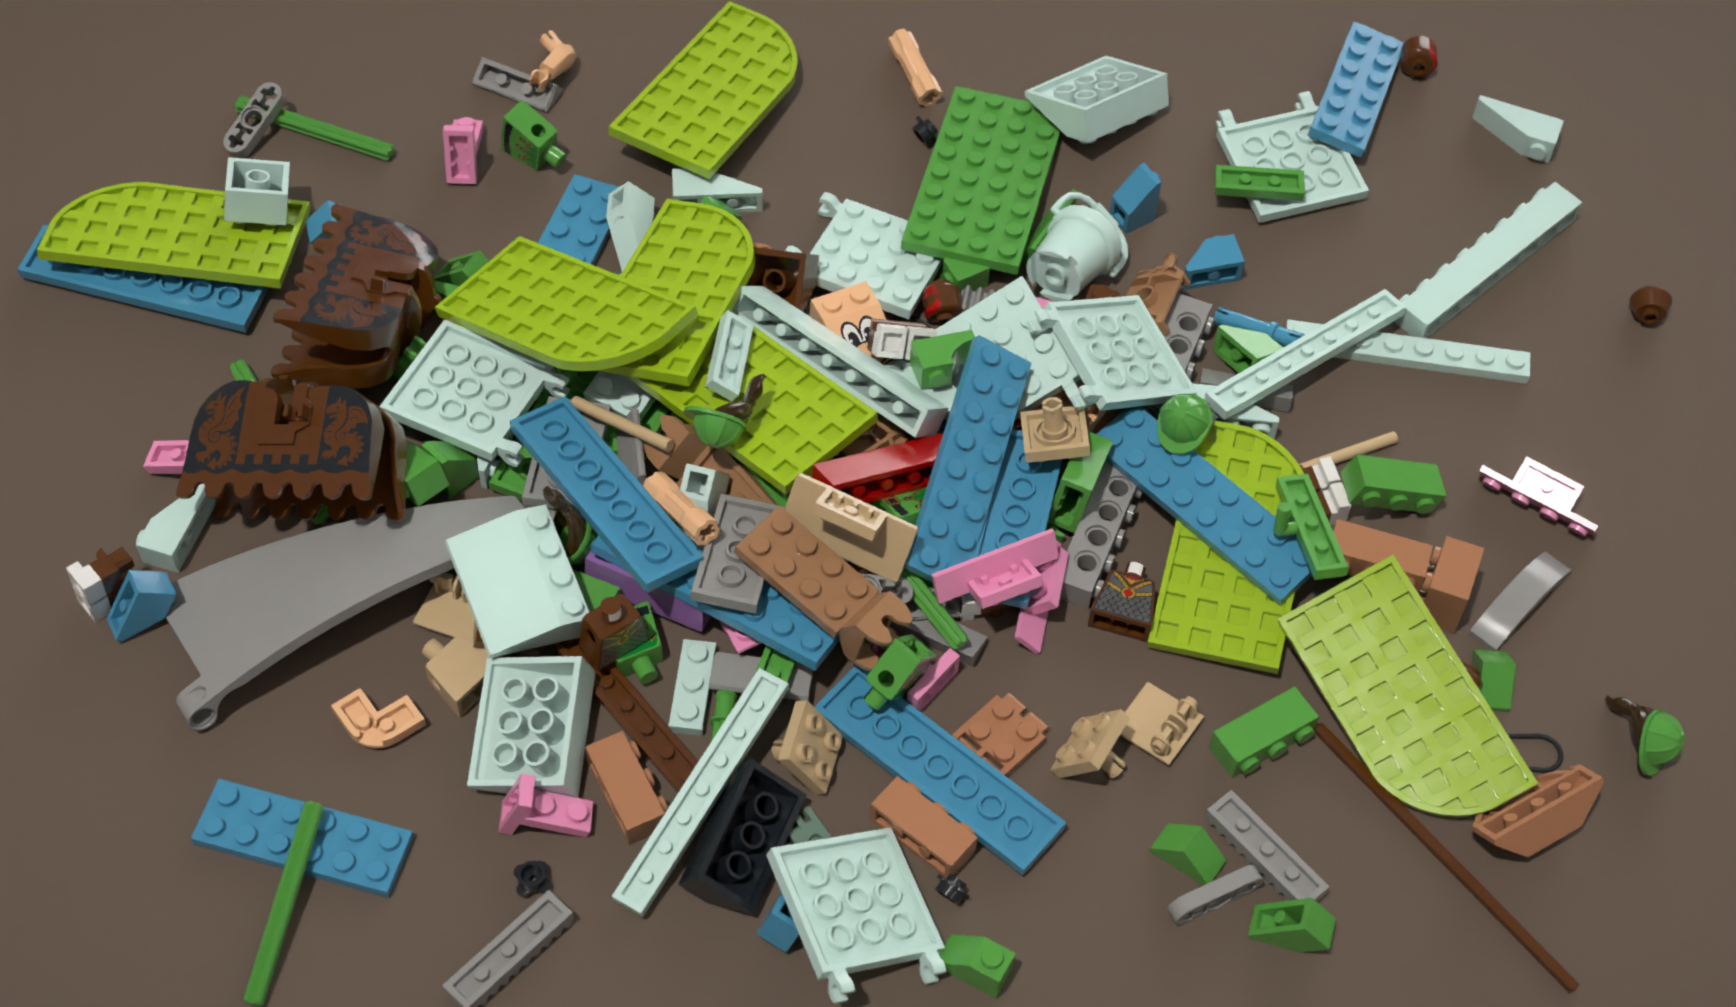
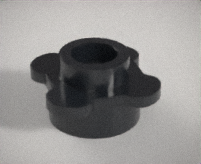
M917 116L916 120L918 123L912 127L914 134L925 146L931 142L935 144L937 140L935 135L938 133L937 128L929 119L923 121L920 116Z
M527 861L515 867L513 873L518 878L519 885L516 887V891L519 896L527 897L530 893H546L550 890L551 882L546 877L548 865L544 861ZM534 876L536 879L534 881H530L529 878Z
M938 874L937 878L940 879V882L935 890L956 905H959L962 898L969 899L970 896L964 890L967 885L952 874H949L947 878Z

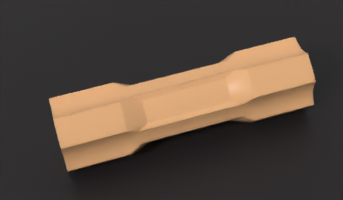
M905 28L896 30L888 38V45L909 79L912 92L919 104L925 107L935 105L942 98L941 88L935 77L929 72L912 33L906 31Z
M658 471L645 479L643 487L697 545L707 546L709 542L717 538L720 532L717 521L705 509L699 508L686 496L667 474Z

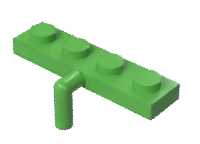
M1309 474L1277 477L1275 487L1282 502L1277 507L1273 528L1274 534L1277 536L1296 534L1314 580L1347 576L1348 564Z

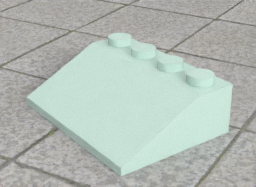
M1109 56L1099 58L1024 91L1025 97L1067 137L1077 139L1083 144L1093 143L1101 136L1113 134L1117 129L1125 125L1135 124L1137 120L1145 116L1155 115L1158 110L1169 106L1167 73Z
M546 504L513 511L446 539L447 550L489 658L580 638L582 618L589 613V610Z
M582 656L487 658L467 787L507 794L523 773L535 776L534 789L576 798L579 797L596 672Z

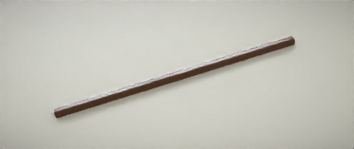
M1323 723L1316 725L1314 731L1320 740L1569 994L1572 990L1576 989L1579 983L1398 799L1390 795L1375 781L1368 769Z

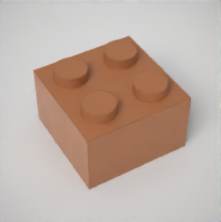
M1446 536L1442 548L1435 546L1419 595L1440 629L1454 634L1469 600L1485 548Z

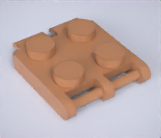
M1008 693L1003 698L996 695L952 736L1003 775L1009 777L1045 744L1046 736L1044 735L1048 732L1049 726L1033 712L1022 717L1027 707L1011 693ZM965 737L969 738V739H970L975 745H977L980 749L977 750L976 748H974V747H973L967 740H965L964 738H965ZM989 756V757H990L992 760H994L1002 769L999 770V769H998L993 763H991L986 757Z

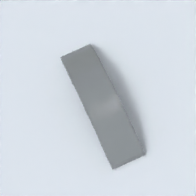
M1546 551L1526 566L1500 593L1474 624L1469 634L1490 650L1498 651L1514 634L1517 626L1549 592L1552 593L1565 580L1572 570Z

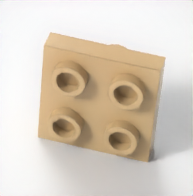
M1050 397L1042 402V410L1020 412L1026 463L1090 456L1085 409L1076 410L1074 406L1063 407L1062 400Z
M807 700L796 701L784 740L778 739L773 742L775 746H772V755L776 761L783 764L813 794H826L843 736Z
M1121 709L1102 712L1089 717H1081L1072 726V734L1068 741L1057 751L1055 756L1057 759L1050 770L1058 778L1098 771L1100 768L1110 778L1118 776L1123 771L1122 768L1125 767L1126 763L1111 749L1130 717Z

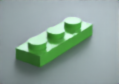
M1216 165L1214 171V195L1303 201L1305 195L1304 171Z

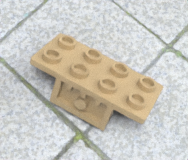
M799 473L796 476L785 507V511L841 558L893 582H898L918 532L917 526L803 473Z

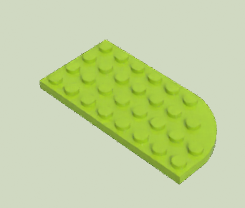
M729 1L609 125V136L710 179L792 88L796 79L798 61L792 39L772 19Z
M150 182L117 184L87 193L62 208L51 220L37 248V255L39 260L281 289L306 225V220L311 212L310 202L288 199L286 225L239 224L233 221H224L225 191Z
M666 199L620 276L695 305L698 316L662 349L632 363L597 371L684 386L691 385L716 340L721 316L727 310L732 311L741 295L742 286H746L755 267L753 241L747 228L739 219L729 212L712 205Z
M518 236L435 306L438 316L551 366L570 371L604 370L642 359L662 349L698 316L695 305L521 236Z
M754 326L739 396L732 402L705 387L715 342L690 386L625 376L695 427L694 421L683 414L685 407L698 406L715 410L727 403L742 401L751 379L759 374L766 375L767 377L763 381V393L756 401V405L753 406L751 417L746 423V432H743L741 438L735 444L723 449L785 495L791 491L795 478L799 473L807 476L812 475L813 464L829 461L878 422V413Z
M1214 420V425L1210 429L1209 434L1195 450V452L1275 517L1278 504L1282 502L1275 487L1277 477L1304 474L1295 458L1279 442L1259 430L1247 426ZM1176 519L1147 647L1278 674L1286 635L1278 624L1277 619L1291 611L1295 592L1281 606L1278 605Z
M1394 554L1277 619L1284 634L1374 780L1402 804L1414 810L1440 817L1476 816V814H1485L1493 811L1538 785L1537 780Z

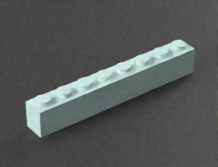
M1556 182L1546 189L1541 188L1530 202L1520 204L1511 217L1501 219L1493 231L1489 234L1483 233L1477 239L1474 246L1470 249L1464 248L1451 264L1445 263L1430 280L1428 278L1424 279L1415 292L1411 295L1405 294L1399 300L1406 306L1405 314L1394 322L1411 336L1430 337L1576 220L1582 201Z
M742 286L741 295L733 307L732 313L754 325V327L915 438L937 434L947 413V406L766 287Z

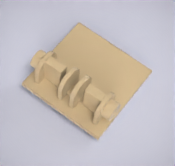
M444 572L430 578V582L434 584L418 611L413 624L452 638L462 636L473 642L474 617L458 576Z
M1147 682L1125 711L1130 719L1120 736L1169 766L1203 720L1204 715L1197 712L1196 706L1198 703L1193 697L1187 696L1179 701L1150 682Z

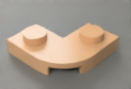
M359 688L331 705L333 713L351 738L358 744L368 748L389 747L426 726L424 717L408 695L377 712L367 696Z

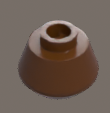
M1650 285L1635 291L1630 297L1629 304L1639 321L1651 325L1665 318L1672 305V297L1665 289Z

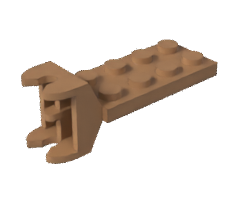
M663 415L660 417L662 430L666 433L667 438L674 441V447L670 452L642 440L643 450L647 458L659 471L678 478L679 480L676 484L679 488L681 487L686 463L730 474L726 495L777 505L741 461L723 448L716 449L705 445L699 439L695 427L691 424H684L675 416Z
M778 506L735 546L734 554L831 637L835 638L839 635L843 654L863 670L870 672L879 661L878 656L871 650L872 645H879L886 651L894 639L898 638L896 633L889 627L891 621L904 626H909L912 621L911 612L902 600L891 591L878 594L879 589L781 506Z

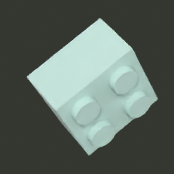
M228 157L224 221H233L239 224L261 223L268 226L286 225L290 162Z

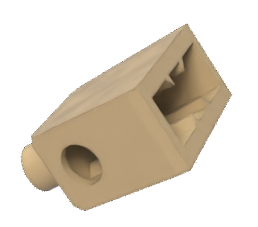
M456 636L446 646L436 639H431L422 650V654L430 660L425 666L428 681L456 715L461 718L481 699L486 660L489 656L486 649L473 647V642L462 636Z

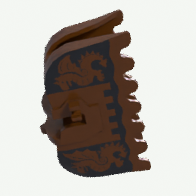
M335 204L331 207V216L340 221H328L322 224V232L332 238H318L313 241V249L323 255H310L304 258V267L313 271V273H298L295 275L294 284L304 290H292L285 294L286 304L295 308L279 309L273 315L274 323H280L293 329L291 338L301 343V345H287L282 348L283 358L292 363L275 364L271 369V376L278 378L280 375H290L292 380L340 385L349 388H369L385 382L394 374L400 356H403L405 349L410 346L414 337L419 334L420 329L429 320L435 306L443 300L436 292L435 281L432 276L437 267L438 249L429 238L409 225Z
M290 375L262 379L259 382L246 380L232 381L214 391L198 410L191 430L176 496L180 499H189L195 495L198 486L204 484L207 496L217 499L213 516L218 520L229 518L235 506L240 504L243 516L250 520L256 519L265 505L270 506V514L278 520L285 519L294 505H298L299 515L303 519L312 520L317 516L319 509L323 505H327L330 518L338 521L342 520L349 508L355 505L359 518L368 521L373 519L378 508L384 505L389 519L403 521L406 515L405 480L408 443L403 427L392 415L352 388L340 385L323 386L317 382H301L294 387Z

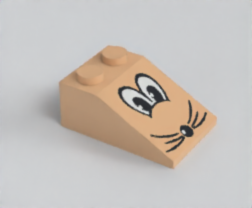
M866 281L811 299L809 313L811 318L883 365L894 359L876 357L867 349L871 318L884 320L886 318L879 301Z

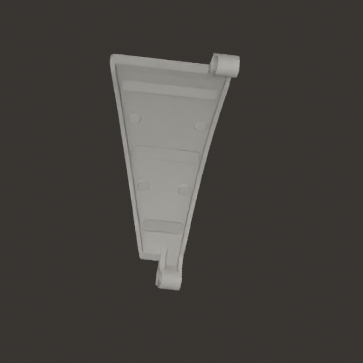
M500 496L406 508V515L403 521L391 520L386 513H380L368 521L358 518L285 538L225 559L172 582L171 584L176 590V600L170 606L165 618L201 675L182 690L176 699V705L191 729L196 731L209 728L217 719V710L221 700L232 690L246 684L305 643L359 612L405 589L454 569L445 544L446 539L513 511L525 509L515 496ZM548 508L553 521L557 510Z

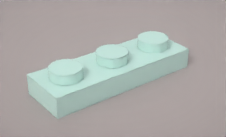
M727 310L720 318L705 387L732 402L739 396L754 325Z
M683 639L668 726L673 733L703 735L710 692L709 680L717 649L716 642Z

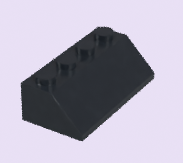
M753 759L740 764L719 797L678 885L706 903L748 914L754 913L773 871L766 855L771 848L784 846L807 794Z

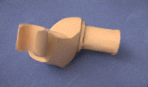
M548 31L552 39L546 33L540 38V44L550 54L540 64L539 69L532 71L528 84L529 87L532 84H539V93L545 91L548 79L553 80L569 70L577 57L573 47L569 44H563L554 31Z

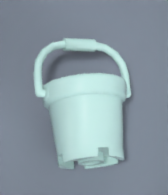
M1068 192L1060 197L1051 207L1054 217L1048 225L1046 237L1027 262V274L1032 285L1038 282L1043 288L1040 293L1044 297L1055 302L1070 301L1096 277L1107 274L1110 277H1115L1128 259V244L1125 235L1118 227L1119 223L1100 202L1096 203L1092 198L1080 192ZM1076 199L1090 206L1070 205L1060 209L1067 201Z

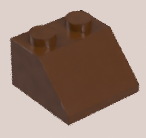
M754 247L755 267L746 286H764L803 312L816 286L819 255Z

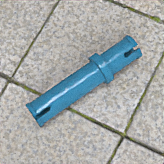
M1220 306L1214 315L1213 325H1227L1266 333L1283 347L1305 335L1304 333L1281 327L1280 323L1274 321L1272 323L1264 322Z

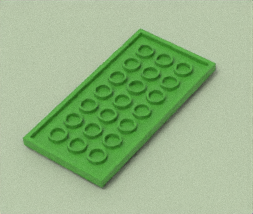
M955 86L901 240V250L942 259L944 257L1018 275L1061 130L1029 101Z

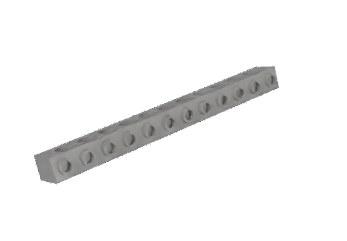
M1178 293L1165 322L1170 332L1164 335V338L1191 380L1196 363L1192 362L1194 356L1200 358L1205 345V340H1202L1204 334L1209 335L1213 327L1215 318L1210 317L1213 304ZM1165 403L1140 407L1158 421L1160 410ZM1105 461L1067 552L1069 554L1060 595L1061 600L1089 609L1093 598L1097 597L1105 582L1101 580L1104 572L1109 574L1113 567L1116 556L1112 552L1114 547L1121 548L1126 534V530L1122 529L1124 523H1131L1135 514L1136 505H1133L1135 497L1141 499L1143 495L1141 489L1107 461ZM1092 543H1097L1101 546H1095ZM1085 568L1089 569L1090 571H1083L1081 569Z

